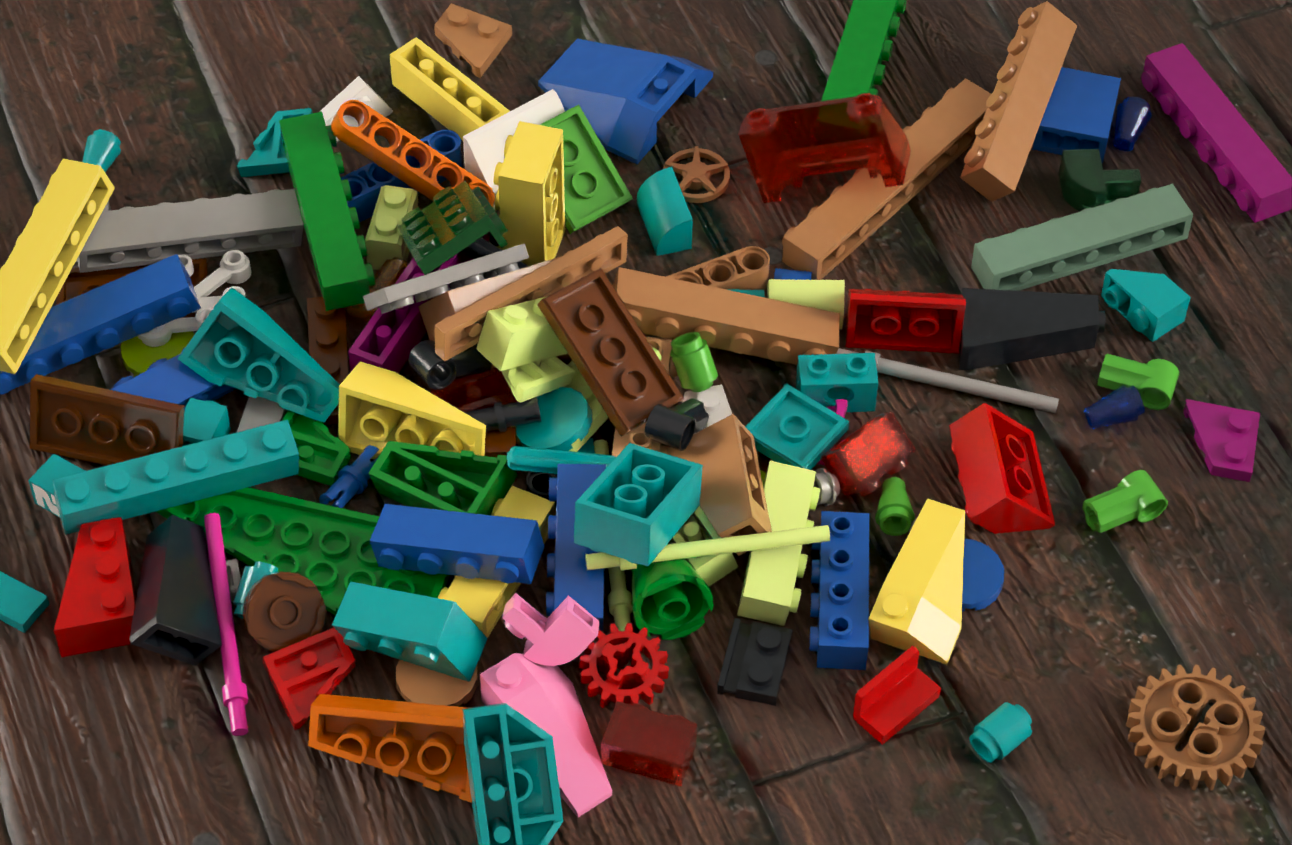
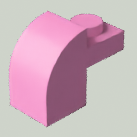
M515 593L505 604L502 617L505 620V626L513 635L520 639L524 637L528 639L525 642L523 656L536 664L545 666L562 665L574 660L598 636L599 620L569 595L546 618Z

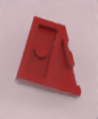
M334 627L262 657L263 665L294 730L301 728L310 718L311 704L319 694L330 695L355 667V658L349 646L343 642L344 637Z

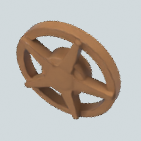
M698 146L673 154L663 167V169L672 167L674 172L682 175V182L679 186L685 201L690 203H704L718 198L726 191L730 181L728 163L717 153L698 148ZM693 157V161L686 165L677 163L682 159ZM700 157L709 159L716 164L707 165L700 162ZM723 171L724 179L715 188L710 181V177L712 174ZM687 188L693 190L705 188L708 193L690 194L683 191Z

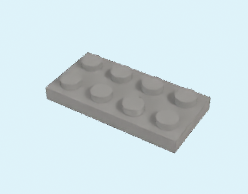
M524 243L382 288L364 295L363 299L367 311L379 307L381 314L413 304L412 296H415L418 303L449 291L448 285L452 290L482 281L484 277L488 279L518 270L517 262L528 259L529 255Z

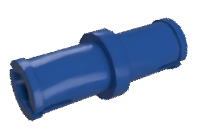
M369 445L350 466H344L338 473V479L319 497V502L327 505L329 501L335 498L336 500L331 506L343 508L355 494L363 493L368 486L367 481L370 479L368 473L378 457L372 462L370 459L379 449Z

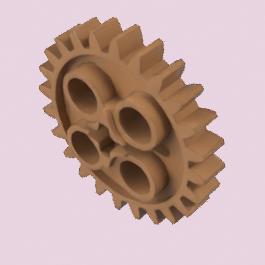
M1195 664L1192 674H1187L1182 665L1177 666L1174 676L1163 668L1159 680L1150 675L1146 686H1139L1135 699H1131L1126 727L1130 728L1128 742L1137 743L1134 751L1135 756L1148 755L1144 766L1146 769L1156 765L1159 766L1158 778L1163 779L1170 773L1174 775V786L1176 787L1181 784L1183 779H1187L1192 790H1196L1199 781H1204L1209 790H1213L1217 778L1225 786H1229L1233 775L1242 779L1246 768H1253L1257 755L1260 754L1263 745L1262 738L1265 727L1260 725L1263 713L1261 711H1253L1256 703L1255 697L1243 699L1246 687L1244 685L1234 689L1230 687L1231 675H1227L1221 681L1216 679L1215 668H1212L1207 676L1201 675L1200 667ZM1183 700L1191 701L1193 704L1186 703ZM1209 702L1214 703V705L1211 708H1209V710L1206 712L1204 722H1200L1195 727L1206 705ZM1218 721H1224V722L1228 723L1229 725L1221 724V723L1218 722ZM1195 727L1185 748L1182 751H1177L1176 749L1185 740L1187 730L1191 731ZM1160 728H1166L1172 732H1165ZM1197 750H1204L1209 754H1203Z

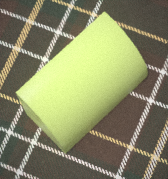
M768 280L767 298L840 313L839 329L842 330L845 280Z

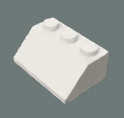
M552 89L463 136L465 170L488 184L492 188L495 198L499 186L493 182L494 171L497 163H503L505 159L504 148L508 135L514 136L519 121L540 125L565 112L557 93Z

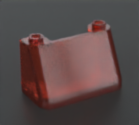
M863 93L855 97L772 109L758 108L747 114L741 123L738 134L763 203L781 201V191L793 184L794 188H801L804 176L862 168L868 169L870 178H877L878 174H880L885 187L903 185L911 152L907 135L882 98L870 93Z

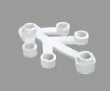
M239 250L226 252L220 261V268L194 287L201 309L194 311L197 312L195 317L175 319L137 337L147 346H162L170 340L172 333L197 331L216 303L231 288H234L246 297L244 289L238 286L225 289L222 296H207L225 282L240 284L247 281L252 273L249 258ZM178 255L189 276H192L194 268L191 257L188 255Z

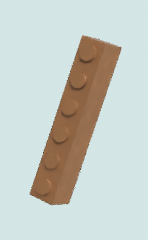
M1048 1L1034 8H1027L1019 17V27L1015 37L1008 45L1007 51L1009 53L1006 61L998 71L997 84L993 93L987 99L985 115L976 127V138L973 146L964 158L965 166L960 178L991 202L1015 192L1077 28L1073 21Z
M621 267L618 268L612 285L642 333L675 339L686 333L698 332L701 339L707 341L708 347L795 365L798 362V355L836 354L839 349L840 313Z

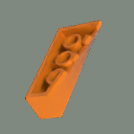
M319 694L311 704L309 747L358 764L365 763L382 769L383 773L395 777L399 775L423 783L424 787L436 791L443 790L459 796L461 800L472 803L464 747L463 709H468L467 707Z

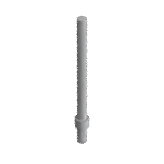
M839 348L836 354H850L858 352ZM867 350L865 351V353H875ZM875 353L878 373L1051 413H1056L1059 398L880 358L881 354Z

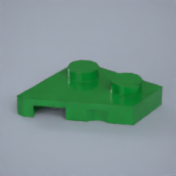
M288 410L283 420L288 419L299 452V470L296 475L331 486L338 479L339 471L351 459L350 448L338 437L332 436L329 433L328 427L322 422Z

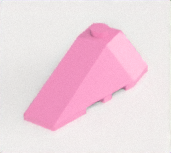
M514 653L480 674L481 701L485 706L507 703L552 735L560 796L577 817H580L612 796L611 786L573 683L558 665L545 666L536 664L526 659L523 654Z

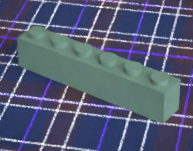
M1173 184L1160 188H1151L1137 195L1119 198L1104 205L1086 208L1068 216L1053 218L1045 223L1028 228H1020L1012 233L995 238H987L979 243H975L971 269L984 289L1020 291L1188 239L1193 213Z

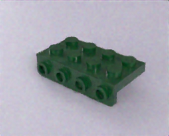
M466 181L453 189L452 187H447L433 197L434 202L423 210L416 208L402 218L403 223L398 226L413 258L424 275L433 271L488 232H491L501 248L508 244L502 236L508 229L480 188L477 186L471 190Z

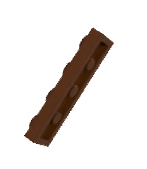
M323 297L307 298L309 355L341 384L349 375L346 307L326 311ZM339 404L325 423H323L324 425L339 424Z

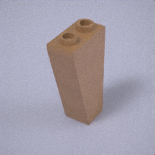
M734 414L695 433L684 451L672 447L667 448L668 455L703 465L700 507L721 538L772 532L754 436ZM744 551V552H736V554H737L738 556H740V555L744 554V553L747 552V551Z

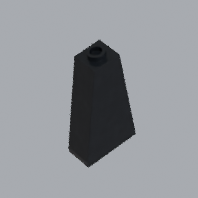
M962 288L961 295L966 299V308L959 348V370H971L1095 348L1097 334L1104 333L1105 311H1099L1098 295Z
M171 515L147 535L130 632V644L194 666L198 665L222 646L204 527Z

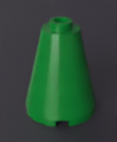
M672 540L668 542V544H674ZM687 559L653 562L649 566L637 564V569H632L633 618L639 630L644 627L648 629V637H651L650 633L661 635L663 640H673L687 636L705 623L704 616L709 608L712 612L714 604L711 590Z

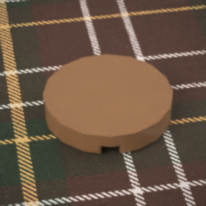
M399 660L396 666L397 690L406 702L456 707L464 702L465 705L472 699L478 686L477 666L471 681L468 682Z

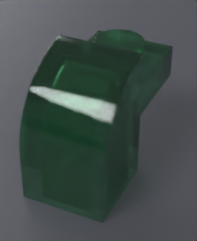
M1099 149L1063 150L1058 174L1061 191L1068 204L1079 212L1086 208H1094L1113 202L1119 198H1127L1139 194L1141 184L1139 169L1103 170Z

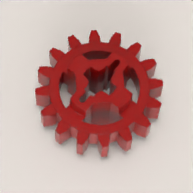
M614 623L610 624V633L605 635L602 631L598 630V636L594 639L595 643L591 642L584 650L586 655L580 656L579 668L583 669L580 674L581 684L590 683L587 691L589 697L596 696L597 694L601 695V707L604 708L612 701L615 702L616 712H621L623 704L628 703L633 711H638L639 700L642 699L645 703L651 705L654 699L653 691L662 694L665 684L663 679H668L669 667L664 665L667 663L668 653L667 651H658L661 641L659 637L653 638L650 641L647 639V628L644 627L637 634L633 632L632 623H627L625 631H619ZM642 654L648 658L651 670L649 669V664L642 660ZM631 660V666H626L623 670H620V672L616 676L617 668L622 669L624 665H627ZM596 664L600 666L599 671L606 674L607 679L605 681L600 677Z

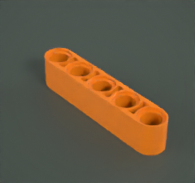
M358 100L346 101L340 106L333 117L331 129L334 136L433 201V197L445 189L438 184L436 177L443 176L450 181L452 189L464 181L467 182L471 190L478 186L493 207L495 194L488 184ZM350 115L354 117L359 126H348L343 116ZM374 136L385 137L390 147L383 148L379 146ZM405 156L415 157L420 163V168L411 167L407 163Z

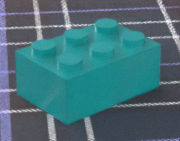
M629 443L575 502L574 543L588 547L596 552H604L626 559L634 564L649 566L700 506L703 465Z

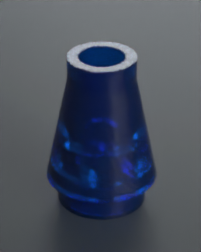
M1127 97L1117 106L1115 137L1113 140V145L1117 149L1122 151L1133 150L1137 139L1152 117L1150 105L1144 99Z
M1122 385L1092 406L1084 408L1085 418L1092 430L1103 426L1137 421L1138 416L1145 413L1142 398L1134 385L1127 388Z

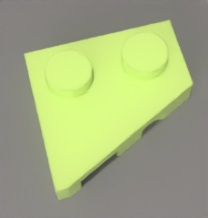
M552 357L503 370L502 373L515 399L521 403L571 384L575 371L559 358Z

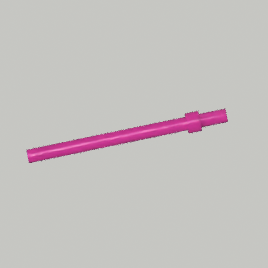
M209 513L204 516L222 643L220 648L225 685L222 687L223 704L229 710L232 735L242 736L248 733L245 705L248 703L247 686L241 680L220 515L218 513Z

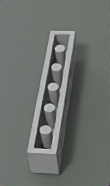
M274 189L264 193L234 194L230 197L199 198L187 202H163L153 206L136 208L129 206L118 210L102 211L77 258L79 272L149 265L175 254L188 255L191 259L223 256L231 250L247 253L301 246L303 221L295 189Z

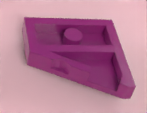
M1186 399L1183 413L1185 418H1190L1195 429L1194 438L1199 449L1205 454L1204 461L1210 474L1250 482L1253 472L1260 413Z

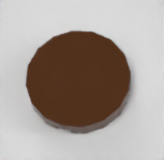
M279 571L262 577L251 587L244 600L243 620L246 630L258 645L275 652L319 634L324 626L326 607L321 593L311 580L298 573Z

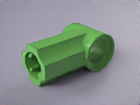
M1107 353L1097 385L1135 395L1143 406L1153 410H1163L1171 403L1179 377V370L1172 362L1164 359H1153L1145 364Z
M1137 470L1123 478L1118 487L1084 500L1082 510L1091 530L1102 533L1135 518L1139 522L1151 521L1163 513L1167 508L1168 500L1145 470Z

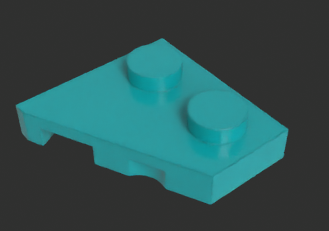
M312 109L277 111L268 122L267 129L260 133L253 142L255 150L248 160L241 159L238 162L237 168L241 177L290 172L283 148L279 120L312 114Z

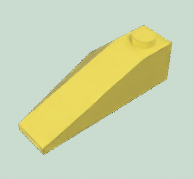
M927 498L882 585L869 616L871 639L905 651L914 646L920 651V656L946 665L948 664L962 625L965 510Z

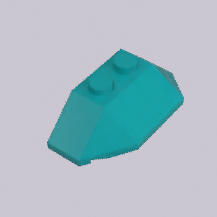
M507 703L463 709L464 747L478 844L548 845L564 821L552 735Z

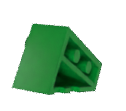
M388 441L368 473L378 493L405 506L483 515L492 514L499 498L504 499L518 476L516 470L508 467V460L505 455H498L497 458L475 455L473 451L461 450V453L441 451L434 446Z

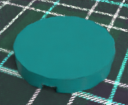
M560 387L537 396L542 422L516 426V434L524 447L569 451L573 448L572 443L578 438L582 441L588 434L593 422L592 409L581 392L573 388Z

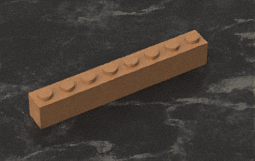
M966 78L955 88H949L936 105L926 108L920 119L912 126H906L900 132L898 138L889 146H883L871 162L866 166H860L853 177L843 186H837L823 204L813 207L806 219L798 226H792L787 230L782 239V262L794 270L812 272L811 280H822L974 143L976 127L983 120L987 109L986 102L991 93Z

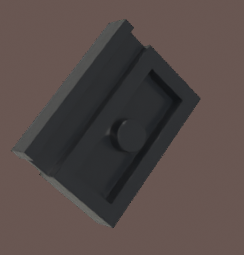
M735 618L718 681L717 694L723 695L724 692L735 694V698L776 706L793 629L753 622L751 625L741 623V619Z

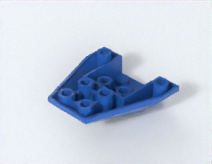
M576 39L538 81V86L545 93L553 89L557 93L565 111L579 104L603 147L630 162L638 164L657 143V122L682 93L695 98L713 78L714 72L685 58Z

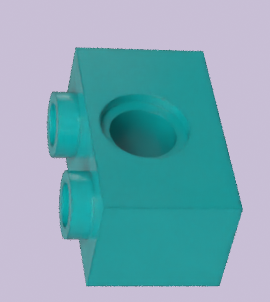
M875 353L798 355L796 389L825 407L835 406V400L845 399L848 400L846 412L875 411L878 391Z

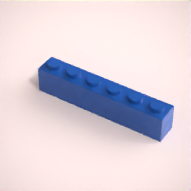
M177 254L51 307L16 374L0 371V395L31 382V379L36 374L45 376L201 309L191 278Z

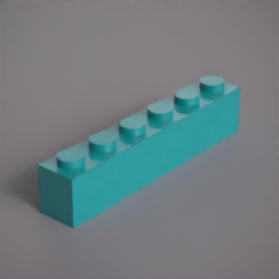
M287 419L53 479L55 501L65 535L78 532L81 524L117 517H122V520L296 475L299 470V452Z

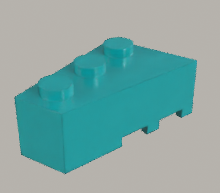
M351 581L332 623V626L344 637L343 642L353 649L360 651L369 649L468 682L471 681L488 639L454 601Z

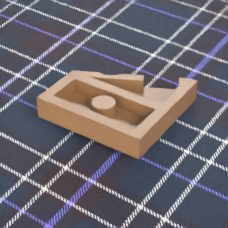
M452 3L434 25L435 35L443 44L451 47L452 53L459 60L464 58L472 66V73L479 78L482 77L512 36V25Z

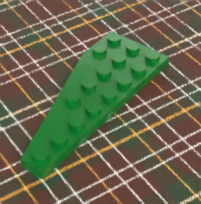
M249 487L155 511L167 519L174 515L203 526L206 541L204 516L209 513H218L221 520L224 551L248 566L254 567L255 561H260L279 568L278 572H293L306 577L316 585L321 593L326 611L335 616L350 581L438 598L441 590L447 586L450 575L427 574L422 571L391 570L386 567H379L370 544L371 536L379 519V516Z

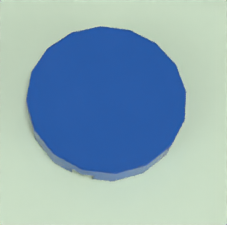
M964 539L962 612L965 611V608H975V611L986 608L996 601L1003 588L1004 566L999 555L988 545L973 539Z

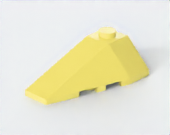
M359 362L339 385L338 438L350 448L352 453L360 455L367 446L372 445L379 449L371 458L376 459L388 441L434 446L441 451L461 453V450L473 451L475 455H485L486 425L394 371Z

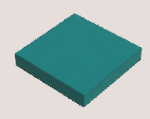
M786 384L745 427L754 436L756 450L775 462L811 470L849 430V421L789 384Z

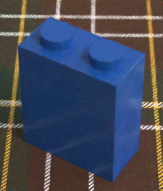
M1061 67L1035 136L1033 150L1103 163L1121 78Z

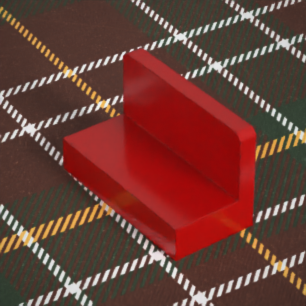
M911 646L859 689L855 696L853 720L882 745L940 697L941 687L917 668L920 651L914 646Z

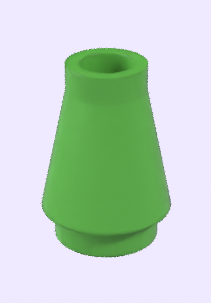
M897 477L888 478L883 482L882 493L875 516L876 523L880 526V529L885 534L891 536L905 534L910 530L911 523L915 520V514L906 492V484Z

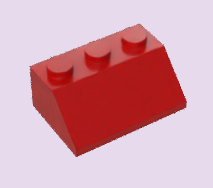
M849 289L846 313V347L959 354L966 299L963 295L946 293Z
M983 403L949 425L953 441L951 448L956 456L959 469L958 480L963 488L966 501L965 512L972 523L980 525L994 534L1044 530L1055 526L1032 430L987 403Z

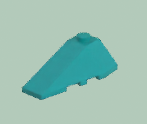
M231 288L216 303L178 357V360L210 383L219 386L225 384L244 391V395L268 399L279 403L281 408L325 423L339 404L340 384L267 313L234 288Z

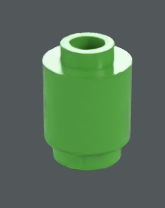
M690 332L678 336L671 342L672 350L670 355L682 388L691 389L692 392H701L709 389L713 385V381L718 377V372L707 341L701 339L698 332Z

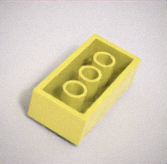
M519 121L514 136L508 135L504 148L505 159L503 163H497L494 171L493 182L499 186L495 198V210L500 211L499 218L508 229L502 235L508 244L503 248L499 245L498 248L505 250L525 243L529 258L522 260V262L531 266L554 259L565 232L563 130Z

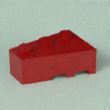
M122 517L84 523L80 526L54 627V634L61 657L130 645L136 593Z

